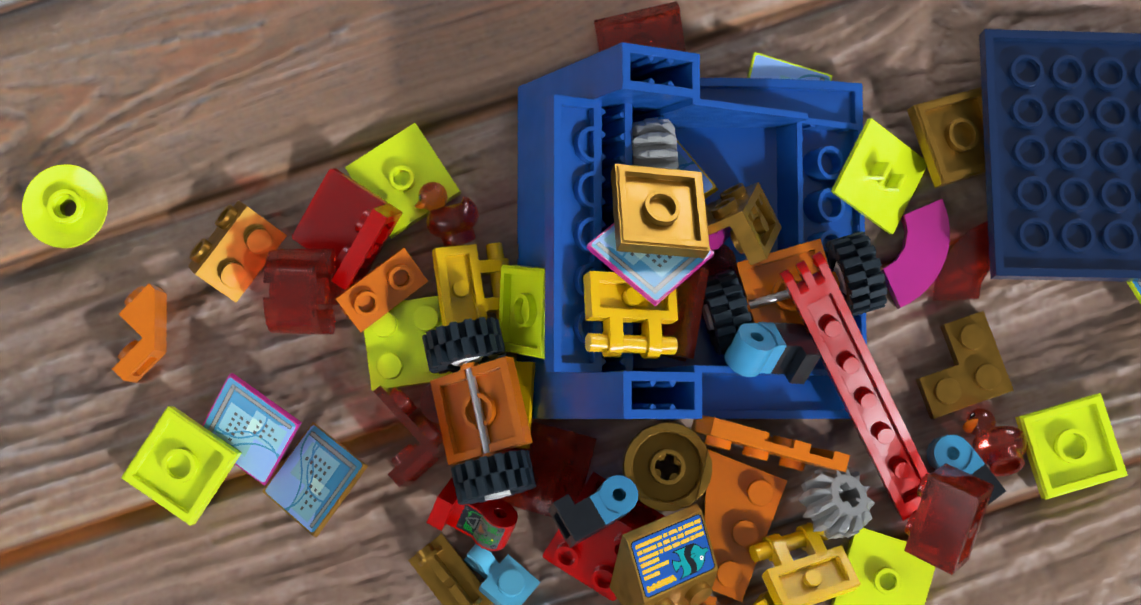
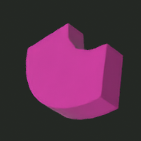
M943 199L909 212L901 218L905 232L902 249L894 262L881 270L885 275V283L897 309L920 297L935 281L945 263L950 242V226Z

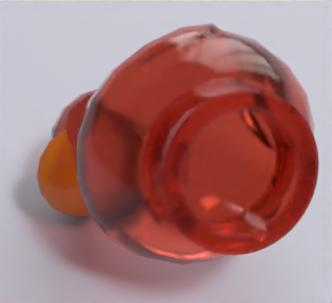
M428 182L420 188L418 194L419 201L415 207L430 211L426 219L427 229L435 237L441 238L444 247L458 246L476 239L473 227L477 224L479 212L475 203L470 198L464 196L460 203L445 206L448 198L447 191L440 183Z
M985 408L972 410L962 427L965 432L975 436L972 448L984 463L989 466V469L995 476H1009L1020 471L1025 465L1023 456L1028 447L1027 437L1022 429L1006 425L996 427V419L992 412Z

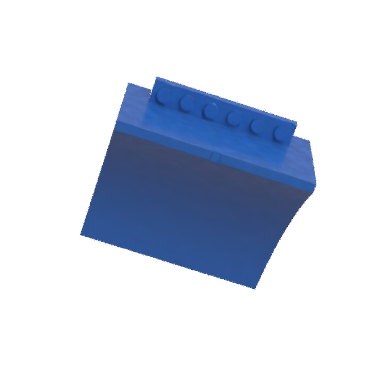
M622 42L519 86L517 265L545 268V359L517 354L518 362H535L532 419H702V415L719 419H851L821 358L804 384H792L788 382L784 374L759 373L756 377L742 376L734 372L727 365L724 358L725 354L719 356L716 353L714 345L710 341V334L707 333L705 320L702 317V309L699 305V296L696 291V280L731 269L736 274L734 264L748 260L745 253L741 254L736 250L731 236L719 249L712 250L714 251L713 256L676 288L678 320L672 324H662V336H672L677 339L678 347L675 355L661 354L658 359L642 358L638 353H622L620 357H604L602 352H587L585 349L586 335L588 333L602 334L603 321H585L583 275L589 271L614 272L586 247L588 243L614 223L611 170L614 164L633 165L632 124L633 122L644 121V119L658 118V120L669 119L675 127V135L679 143L717 186L718 191L705 199L706 204L720 199L719 195L731 186L743 183L746 188L759 182L782 227L770 253L821 239L825 252L827 241L857 232H865V216L831 192L863 129L862 83L772 78H700V54ZM866 313L853 316L867 345ZM623 322L624 335H641V323Z

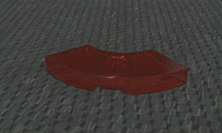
M988 221L965 233L948 251L942 269L935 279L933 301H970L979 299L982 281L990 270Z

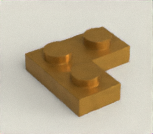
M984 311L941 325L940 328L954 366L915 379L930 419H935L1014 391Z

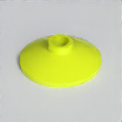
M70 164L52 166L40 172L28 185L22 201V214L29 231L39 241L56 248H72L88 242L102 228L108 211L107 194L99 179L88 170ZM70 202H75V213L71 216H66V205Z

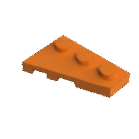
M702 415V419L693 420L691 430L706 435L704 444L725 450H730L732 443L743 446L742 455L763 461L768 460L769 454L780 457L779 466L804 472L805 464L846 472L850 455L813 448L811 447L812 444L773 435L772 437L769 432L716 417Z
M708 449L712 460V475L704 493V520L718 566L712 590L742 602L757 563L752 560L749 548L752 545L761 543L763 537L767 536L787 480Z

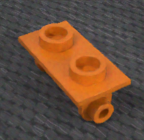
M403 247L349 289L337 296L335 300L340 305L339 308L345 316L353 322L361 333L421 288L428 280Z

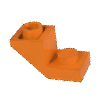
M150 283L145 287L140 286L132 291L124 301L126 307L119 313L142 337L139 342L134 340L121 350L118 355L120 361L112 368L123 381L137 383L167 352V294L161 288Z

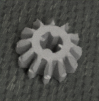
M658 118L644 119V121L633 122V165L679 170L677 137L672 122L669 119L658 120Z
M821 467L801 484L804 493H802L798 501L807 508L803 517L811 518L814 522L813 532L824 531L828 540L839 537L849 538L859 533V530L873 519L869 510L875 502L867 497L866 492L870 486H863L860 483V472L850 473L848 468L846 472Z

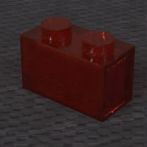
M947 463L933 473H926L917 490V496L921 498L918 510L911 514L905 527V533L909 535L904 551L953 575L969 561L994 485Z

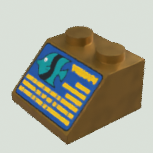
M694 504L622 535L610 584V589L621 605H699L711 595L718 566L701 508Z

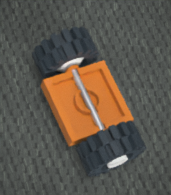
M862 231L827 241L825 252L821 239L769 253L767 259L750 265L748 260L737 262L734 264L736 274L731 269L697 279L696 291L699 296L698 301L702 309V317L705 320L706 330L710 334V341L714 345L716 353L719 356L725 354L737 330L744 323L803 324L779 273L788 269L794 276L795 282L798 283L802 279L795 265L804 260L812 274L818 272L811 257L818 252H821L852 316L884 308L887 303L885 296L887 294V287L883 283V281H886L885 275L881 272L880 266L882 264L880 258L877 259L876 249L874 245H871L869 236H866L865 232Z
M479 317L476 320L470 318L464 319L460 323L456 321L451 322L448 326L441 325L436 327V330L426 332L422 339L429 371L431 373L438 372L439 374L449 371L452 373L430 380L447 462L448 465H455V467L451 468L458 504L468 505L496 500L536 487L528 450L500 453L533 443L514 358L504 356L506 355L499 320L492 317L487 319Z

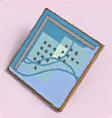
M312 422L262 492L306 531L317 538L368 465L320 426Z

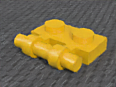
M502 243L486 245L488 260H479L477 244L440 247L432 250L442 326H448L449 323L455 321L460 323L464 319L470 318L472 320H476L479 317L487 319L488 312H495L496 319L499 320L502 265H509V259L504 258ZM481 275H490L493 297L484 298Z
M589 271L583 275L585 321H603L602 334L588 333L586 335L585 349L587 352H602L604 357H620L622 353H638L642 358L658 359L661 354H676L678 347L676 337L662 336V324H672L678 320L676 289L658 305L654 306L615 272ZM623 322L641 323V335H624Z
M813 523L800 525L796 528V532L783 536L775 533L763 537L761 543L752 545L749 548L750 556L754 562L768 559L775 566L767 569L761 575L774 605H814L855 591L861 585L843 546L840 545L827 550L823 542L828 540L824 531L813 532ZM800 548L807 552L808 556L794 561L790 555V551Z

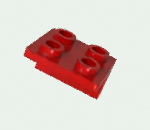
M333 168L328 170L293 232L292 239L335 267L337 271L331 281L342 289L347 290L367 275L403 212L338 169Z
M593 472L574 504L596 493L597 489L606 479ZM638 500L635 507L623 518L572 548H569L558 529L542 556L548 562L607 599L615 601L617 597L610 589V584L622 535L666 516Z

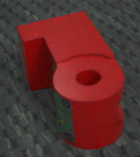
M451 477L437 496L426 523L441 531L447 524L472 537L474 542L481 548L489 551H498L506 546L517 523L518 514L512 505L501 498L468 505L458 504L453 477Z

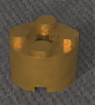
M661 423L642 430L630 441L623 456L622 470L623 476L631 479L636 485L640 502L660 511H677L691 505L705 493L711 480L712 460L706 445L693 430L680 424ZM666 454L672 456L671 463L677 465L676 473H669L666 479H662L661 471L655 468L656 461L664 460Z

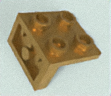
M759 182L746 188L743 183L736 184L724 190L719 195L720 199L709 204L705 202L708 235L730 226L732 228L730 235L736 250L741 254L745 253L750 265L767 259L782 227Z

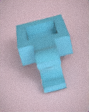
M477 544L472 547L464 559V562L470 568L486 579L478 590L495 605H522L541 583L509 554L499 563L489 550L483 549Z

